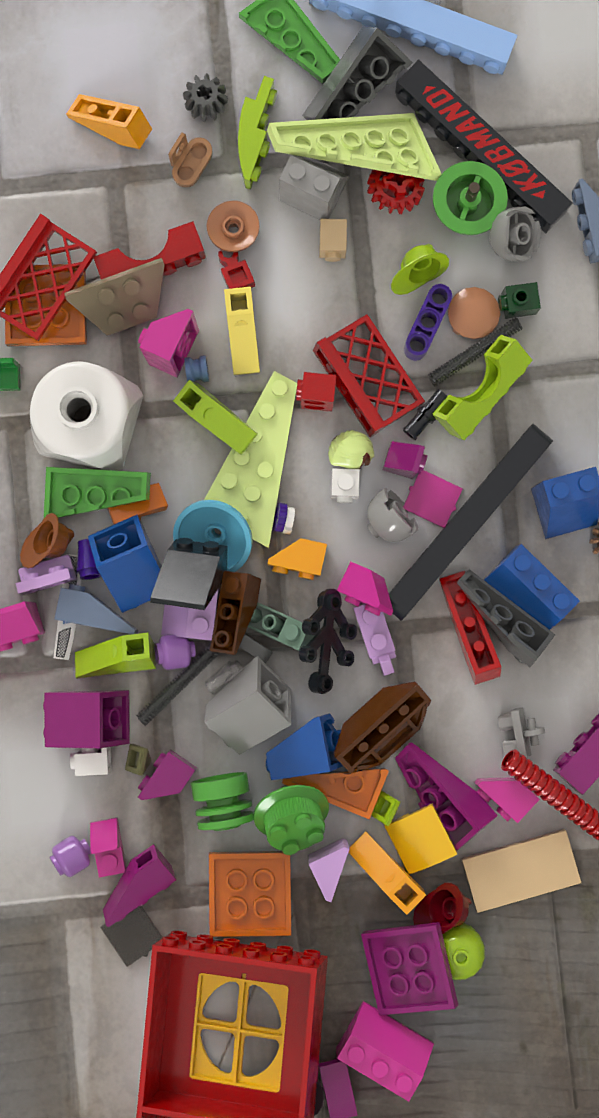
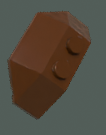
M416 682L383 687L343 723L334 752L335 758L350 774L357 772V770L380 766L420 730L431 699Z

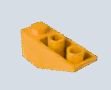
M366 831L349 847L348 853L406 915L426 896L424 889Z

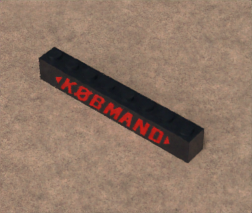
M419 59L397 81L395 89L397 99L403 105H409L421 122L428 123L440 140L447 141L452 145L457 156L468 161L486 164L501 176L507 189L508 199L513 208L526 206L532 209L535 213L531 214L534 221H539L541 229L545 233L566 214L573 202Z

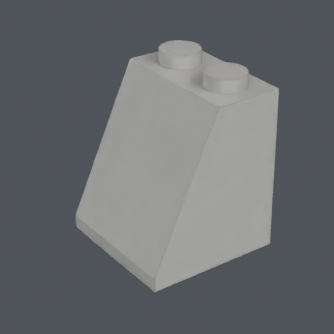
M291 155L279 178L280 202L318 220L329 219L349 179V175L313 158Z
M257 656L206 704L205 723L211 731H215L223 739L228 747H232L240 755L291 725V689Z

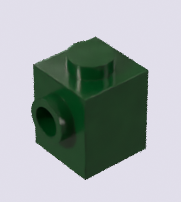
M537 282L505 286L498 297L499 309L504 311L505 319L515 318V316L536 315L541 305Z

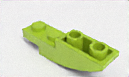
M267 76L263 77L256 100L245 97L239 121L238 151L245 188L250 190L253 181L258 182L262 170V167L259 166L261 158L267 157L270 148V142L267 141V131H265L269 119V114L266 113L269 105H274L278 91L274 89V79Z

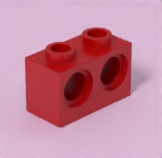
M304 372L303 380L298 379L296 390V400L301 401V408L332 412L336 375Z

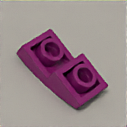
M338 1059L320 1063L319 1071L330 1118L358 1116L347 1064Z

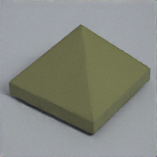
M130 744L125 770L143 776L151 763L149 751L147 748Z

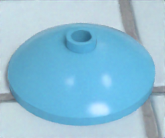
M202 500L189 505L178 516L173 529L174 541L179 538H190L194 542L214 541L219 543V545L228 546L227 571L236 572L247 561L252 550V533L246 519L234 507L221 501ZM214 529H219L221 534H217Z

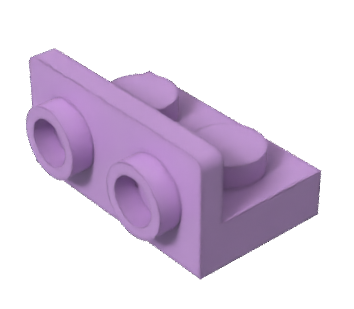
M64 555L40 562L35 567L29 569L26 567L20 568L18 572L21 582L15 584L18 594L27 595L75 581L77 578L71 556Z

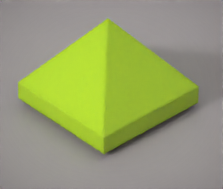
M381 791L371 816L389 826L397 813L400 801Z

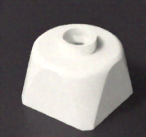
M69 362L54 368L36 386L30 405V424L36 450L40 455L91 469L121 471L124 468L143 399L140 388L113 371L87 362ZM90 405L91 413L85 421L75 422L74 415L76 411L82 406Z

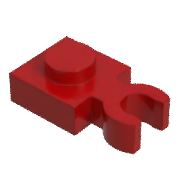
M218 251L219 261L224 266V268H221V274L228 289L255 287V281L246 260L238 262V252H232V257L226 258L223 256L222 251Z

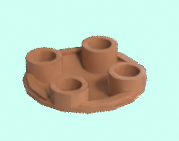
M477 287L465 288L458 292L451 300L448 308L449 323L452 326L453 332L470 339H478L490 335L498 325L500 318L499 304L495 297L487 290Z

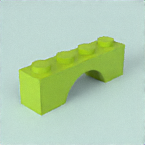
M500 335L484 353L486 372L479 388L465 397L448 395L434 411L433 416L450 435L461 440H465L471 435L475 427L491 412L493 406L509 391L512 384L519 376L524 374L526 368L533 361L516 339Z

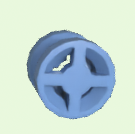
M206 355L200 356L198 359L184 358L187 382L188 380L193 382L197 380L209 382Z

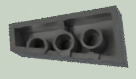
M363 26L302 116L306 120L354 117L364 104L370 103L377 96L376 93L385 85H389L394 81L396 75L403 69H407L413 62L377 27Z

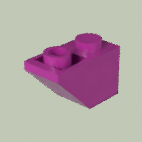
M392 441L382 470L413 479L416 474H421V471L424 470L428 455L423 454L425 446Z
M170 750L167 755L162 752L153 765L157 769L152 777L146 775L138 786V789L141 790L138 798L140 800H147L180 793L197 767L173 750Z

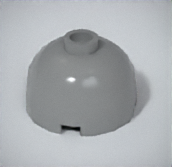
M526 206L509 208L497 215L492 223L489 236L492 249L499 257L513 262L526 261L532 258L529 257L532 252H537L541 240V226L539 221H534L531 214L535 213L532 209Z
M384 488L371 500L367 509V517L370 524L367 526L376 538L381 536L384 540L390 542L403 541L417 532L419 527L415 518L412 520L408 518L407 513L409 511L403 508L405 503L392 490L387 492V488Z

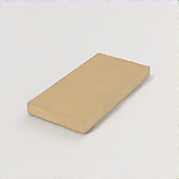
M565 829L461 858L477 913L581 883Z

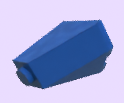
M330 713L313 718L266 753V769L270 773L271 780L326 773L343 766L334 756L341 730H336L332 725L335 720Z

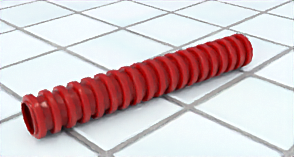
M514 749L507 753L501 764L503 771H508V774L514 776L515 780L521 781L523 786H527L530 791H534L535 795L540 796L543 801H547L555 810L560 811L569 820H573L574 824L579 825L582 830H586L594 839L599 840V813L595 808L585 803L578 795L572 794L570 789H566L563 784H559L558 780L553 779L550 774H546L543 769L539 770L538 765L533 764L530 759L526 760V757L520 754L518 750Z

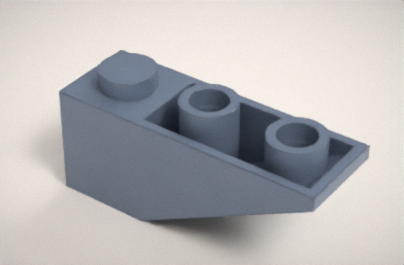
M579 179L572 190V201L578 207L577 224L579 230L583 231L585 239L583 241V251L585 256L589 257L591 264L599 262V197L584 179Z

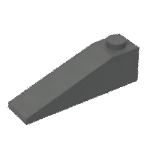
M469 569L459 579L458 585L506 649L519 662L531 667L554 638L555 634Z

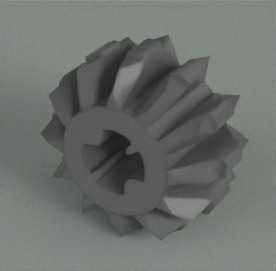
M207 73L202 80L195 75V83L187 82L186 87L188 91L183 92V98L186 100L185 108L187 111L192 110L191 115L194 119L201 114L202 121L204 122L209 115L215 120L217 118L216 112L223 113L225 111L223 105L228 103V97L225 95L226 87L225 85H219L220 81L217 77L210 81Z

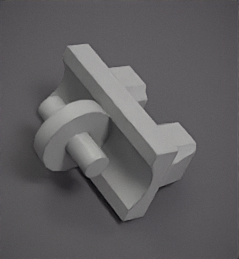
M523 707L515 708L510 711L511 713L498 717L500 730L514 729L515 739L503 741L504 755L506 756L507 753L516 749L528 759V756H531L528 736H530L531 746L539 745L538 735L544 734L545 729L544 727H536L535 718L527 719V729Z

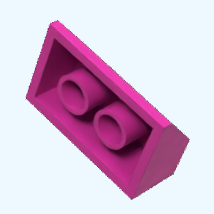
M190 309L180 311L153 321L148 329L144 328L138 340V343L141 344L139 348L150 366L178 378L185 363L184 358L188 356L199 333L194 312Z
M24 601L0 609V652L12 649V643L21 640L23 645L38 641V635L45 633L35 602Z
M363 1001L337 1045L336 1054L338 1060L409 1102L424 1076L434 1043L392 1017L379 1015L377 1008Z

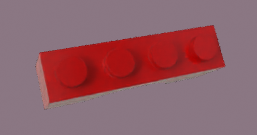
M194 221L169 229L165 247L158 255L151 259L135 260L126 256L119 248L95 256L94 261L100 278L104 279L162 258L164 262L163 276H168L175 273L177 268L186 265L187 267H193L200 264L206 256Z

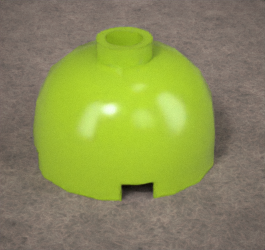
M465 923L443 934L452 979L466 980L474 976L482 968L485 959V945L480 935L473 927Z

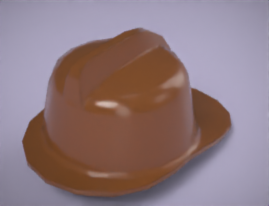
M47 514L42 522L25 539L20 553L22 565L29 569L38 565L44 558L62 556L74 537L73 530L60 523L56 514Z

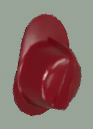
M444 883L426 895L417 904L413 916L414 925L440 922L443 935L466 921L469 914V905L472 902L462 894L458 886L453 883Z

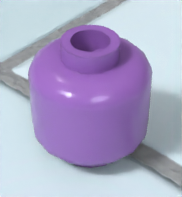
M169 634L161 636L159 643H155L156 662L158 665L161 664L166 670L188 667L191 657H195L196 654L194 642L189 641L188 638Z
M69 836L52 848L53 855L49 857L60 876L65 874L67 877H72L90 865L88 855L91 854V851L85 839L79 841L77 837Z

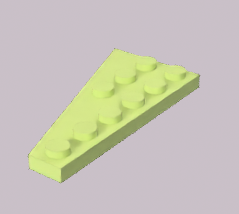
M414 113L269 123L267 129L275 152L437 181L441 176V171Z
M276 371L273 372L246 422L249 427L258 433L242 455L233 448L231 449L204 499L221 501L234 507L246 519L252 533V540L267 548L270 545L297 390L296 382Z

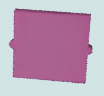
M423 470L421 474H418L414 485L409 487L410 493L403 508L445 528L452 511L456 510L455 505L463 488Z

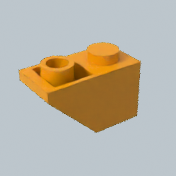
M300 538L268 559V566H273V572L288 575V570L299 572L298 577L314 580V576L320 577L327 544Z

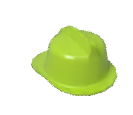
M431 244L419 245L410 249L402 260L401 270L398 271L392 280L391 290L398 295L408 294L428 281L442 275L449 266V258L446 254L436 252Z

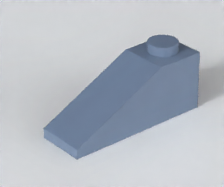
M69 584L68 589H60L54 620L121 633L138 634L136 627L93 594L86 593L84 586Z

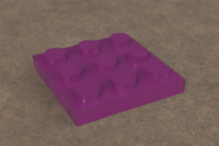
M440 922L368 930L361 934L379 1015L455 1009L458 1006Z

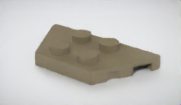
M162 258L65 292L64 295L71 305L108 336L157 318L164 262Z

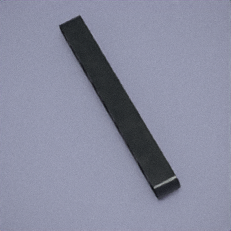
M532 424L390 591L389 597L393 608L392 614L400 621L407 616L551 445L553 440L536 425Z

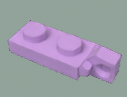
M365 604L354 607L353 610L369 659L372 660L373 665L380 664L383 676L395 673L390 659L396 658L394 652L396 650L383 612L377 616L365 610Z

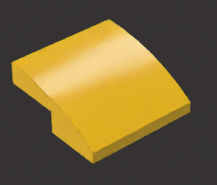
M433 803L411 814L407 813L393 820L389 826L384 825L408 874L426 869L458 855Z

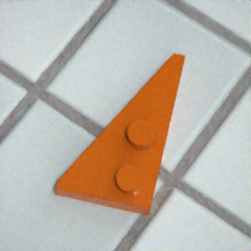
M385 768L357 770V772L351 774L349 771L319 773L285 778L282 780V784L287 786L305 785L314 787L326 796L328 803L370 820L389 770Z

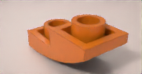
M155 483L150 485L149 500L107 509L113 524H116L135 515H138L141 520L142 516L165 511L168 504L160 484Z

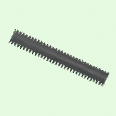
M515 316V319L512 318V320L506 322L507 324H504L501 328L499 327L490 335L485 336V338L476 342L477 344L474 343V346L471 345V347L465 349L466 351H463V353L458 354L449 362L435 369L433 373L428 374L434 387V384L438 386L437 382L441 384L440 381L446 380L445 377L449 378L448 375L451 377V373L454 375V371L457 373L456 370L460 371L459 368L462 370V366L465 368V364L468 366L467 363L470 364V361L473 363V359L476 361L475 357L479 359V356H482L481 353L484 355V351L486 352L500 335L511 337L514 335V332L517 333L520 329L522 330L523 328L518 318Z
M209 644V647H206L207 650L204 649L205 652L202 651V655L199 654L200 657L196 656L197 659L194 658L195 662L192 661L193 664L190 663L188 669L184 668L185 671L182 670L183 673L180 672L181 676L177 675L178 678L175 677L176 680H173V683L170 682L171 685L168 684V687H165L166 690L163 689L164 692L160 691L161 694L158 693L159 697L155 696L156 699L153 698L154 702L151 700L152 704L148 703L149 706L146 705L147 709L143 708L144 711L141 710L142 713L139 712V716L136 715L141 723L146 726L155 718L154 716H157L217 655H220L219 652L210 651L211 645Z

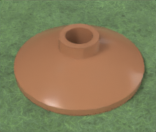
M226 201L219 204L211 211L207 220V232L210 240L216 247L227 252H239L247 249L255 242L259 234L260 226L256 212L249 205L241 201ZM237 227L239 230L236 233H230L229 229Z

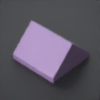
M343 838L308 855L311 871L325 900L332 902L349 852L348 841Z

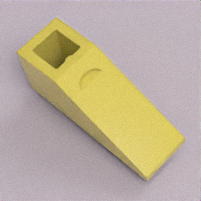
M251 287L224 289L233 374L260 373Z

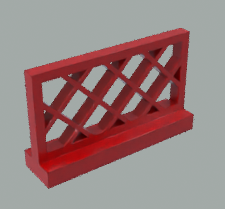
M40 213L0 273V317L39 342L65 303L66 297L64 293L74 289L96 256L97 251L61 229ZM54 232L63 237L64 247L49 248L48 241ZM67 240L73 243V245H68ZM81 248L88 253L82 262L72 264L71 250ZM66 252L68 265L54 268L51 255ZM47 256L50 269L35 272V260L39 257ZM70 270L71 279L68 284L57 286L55 273ZM51 274L54 287L39 290L36 277ZM32 278L35 291L21 294L19 289L21 281ZM55 292V304L51 307L43 308L40 295ZM36 296L39 309L24 312L22 299ZM18 300L19 314L9 316L2 311L8 302ZM40 314L42 323L37 331L34 332L27 327L25 317ZM20 318H21V319H22V324H21L20 322H18L17 320H15V319H20Z
M368 314L328 338L324 337L319 340L313 348V352L326 372L330 375H336V387L370 438L425 402ZM365 324L370 331L369 340L355 337L356 328ZM338 339L350 341L348 353L337 351L333 342ZM353 342L368 346L365 358L351 354ZM371 347L382 349L385 354L383 362L369 359ZM350 360L364 363L362 375L354 374L348 368ZM368 364L382 367L380 380L366 377ZM386 369L397 372L399 375L398 384L384 381ZM364 382L379 385L376 397L366 395L363 390ZM382 386L397 389L394 402L380 398ZM400 391L410 392L415 402L410 405L398 403ZM379 404L393 407L391 417L385 421L377 412Z

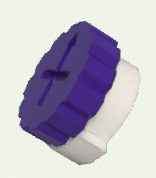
M279 502L275 512L273 528L275 532L290 535L294 522L295 508L287 507L286 503Z

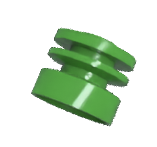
M247 772L215 775L191 782L193 800L207 803V806L195 811L196 816H209L197 822L199 830H229L254 820L253 811H241L251 807L252 801L239 800V795L250 791Z

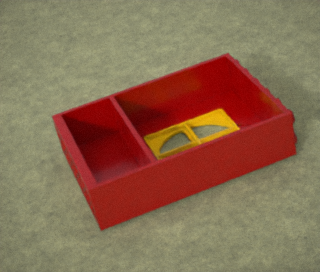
M171 931V934L162 937L161 940L153 944L136 1118H314L328 956L320 955V951L306 949L304 953L296 952L290 946H277V949L268 948L262 942H250V945L240 944V940L235 938H225L223 941L213 940V936L206 934L191 937L187 936V932ZM227 982H236L239 985L236 1021L230 1022L206 1018L203 1015V1009L210 995L221 985ZM251 985L261 987L273 999L281 1019L280 1028L255 1026L247 1022L249 988ZM202 1029L229 1032L234 1035L231 1072L221 1071L210 1060L203 1046L201 1038ZM246 1036L278 1041V1052L272 1063L265 1070L254 1076L243 1074L242 1066Z

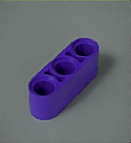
M436 284L429 290L404 345V353L410 360H421L426 355L452 299V291L448 286ZM440 294L445 298V302L438 304L433 301L432 296ZM431 318L434 326L431 328L423 326L421 319ZM419 341L424 349L416 352L411 349L410 343Z

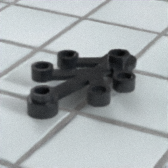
M331 588L319 594L317 598L318 609L310 618L305 619L302 623L303 633L315 636L306 646L301 647L299 659L302 662L313 663L317 658V650L321 646L318 671L313 672L308 680L310 691L318 694H325L333 687V679L328 675L331 647L337 656V663L340 666L349 667L354 662L353 652L345 650L333 628L334 620L340 628L339 633L343 639L353 640L357 635V627L347 622L341 610V595L338 590ZM324 618L323 627L320 629V622Z

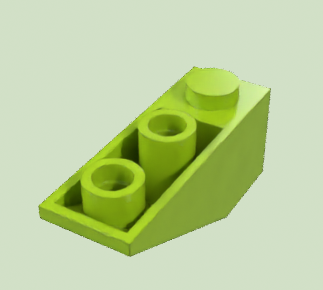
M188 380L173 400L189 416L241 455L258 434L202 385Z
M148 632L119 636L75 652L76 679L156 669L155 645Z

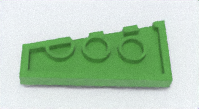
M256 0L239 12V18L321 83L327 80L340 61L339 57L294 0Z
M46 467L44 518L50 513H54L58 518L149 500L151 473Z

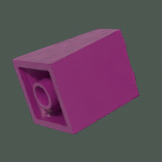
M129 690L58 691L44 693L45 727L43 735L45 747L100 749L130 744Z

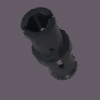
M437 389L424 406L418 407V413L403 428V431L410 438L416 440L429 423L433 424L436 420L433 413L446 399L447 395Z

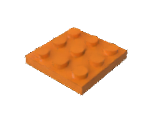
M53 264V267L55 268L68 264ZM34 265L35 272L50 269L49 265ZM70 270L55 273L57 286L68 284L71 279ZM86 271L74 289L86 285ZM51 274L36 277L39 290L54 287ZM32 278L21 281L19 284L21 294L35 291ZM55 292L40 295L43 308L51 307L55 304ZM36 296L22 299L24 312L39 309ZM18 300L6 304L5 313L7 315L20 313ZM66 300L39 342L5 320V344L7 346L87 345L86 317ZM40 314L25 317L27 327L36 332L42 323ZM20 318V319H15V320H17L18 322H20V323L22 324V319H21V318Z
M283 851L209 852V935L213 937L291 936L290 855L284 854Z

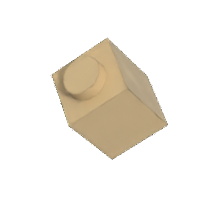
M320 219L319 258H325L329 262H337L341 258H346L347 219Z

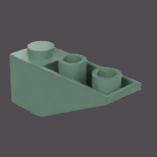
M257 603L248 628L298 651L301 647L306 646L315 636L303 633V622L261 603Z

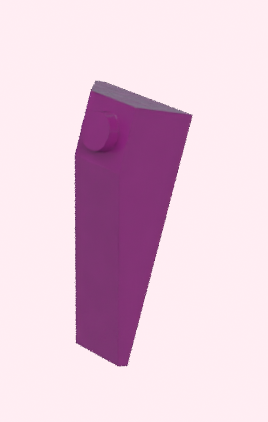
M412 742L395 757L409 787L416 790L421 800L418 803L420 809L433 803L457 851L498 816L474 789Z

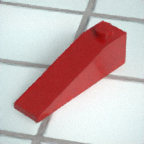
M465 571L440 578L439 581L467 666L476 685L500 677L501 664L482 615L457 583L465 574Z

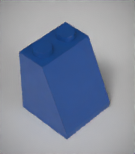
M596 466L542 481L531 488L545 539L598 524L599 475Z
M138 515L89 535L88 539L96 568L121 612L124 613L150 601L162 565Z

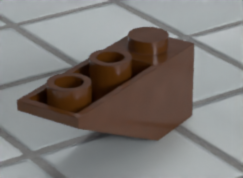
M223 572L210 651L236 655L258 603L261 578L248 573Z

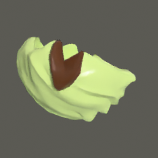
M347 430L336 436L332 440L328 452L329 461L332 465L348 469H361L364 463L365 466H368L371 459L375 456L371 440L365 434L354 430Z

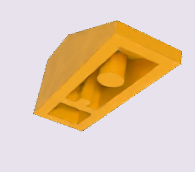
M82 94L77 96L66 113L68 118L111 141L135 149L142 147L152 131V127L140 107Z

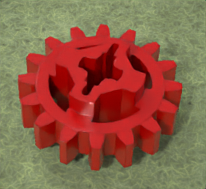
M372 169L367 181L369 185L367 193L373 194L372 203L380 202V210L388 207V213L391 214L394 209H397L400 215L403 213L404 208L410 212L414 205L418 206L425 191V188L422 187L425 180L423 178Z

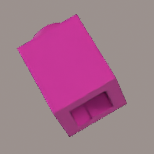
M350 561L337 589L338 592L346 595L344 601L359 607L360 603L365 604V610L377 616L381 612L391 616L393 608L384 577Z
M478 778L474 782L479 787L476 792L487 803L492 799L499 806L496 811L507 822L512 818L516 823H519L540 800L526 786H523L521 781H517L515 778Z

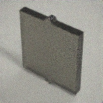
M138 906L128 913L123 920L114 923L110 927H107L106 923L100 927L127 967L142 956L147 957L149 951L152 950V945L162 939V935L142 906Z

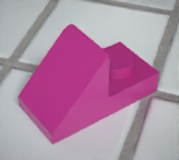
M117 817L90 823L91 854H95L99 878L121 874L126 870Z

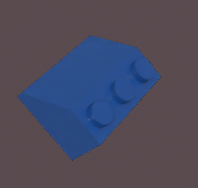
M522 544L516 546L483 579L549 630L558 624L580 602Z

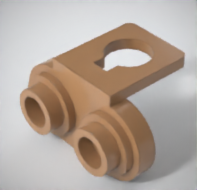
M183 132L180 134L168 154L171 166L173 167V179L177 185L191 187L198 181L213 154L212 146L208 140L197 137L188 143L186 134Z

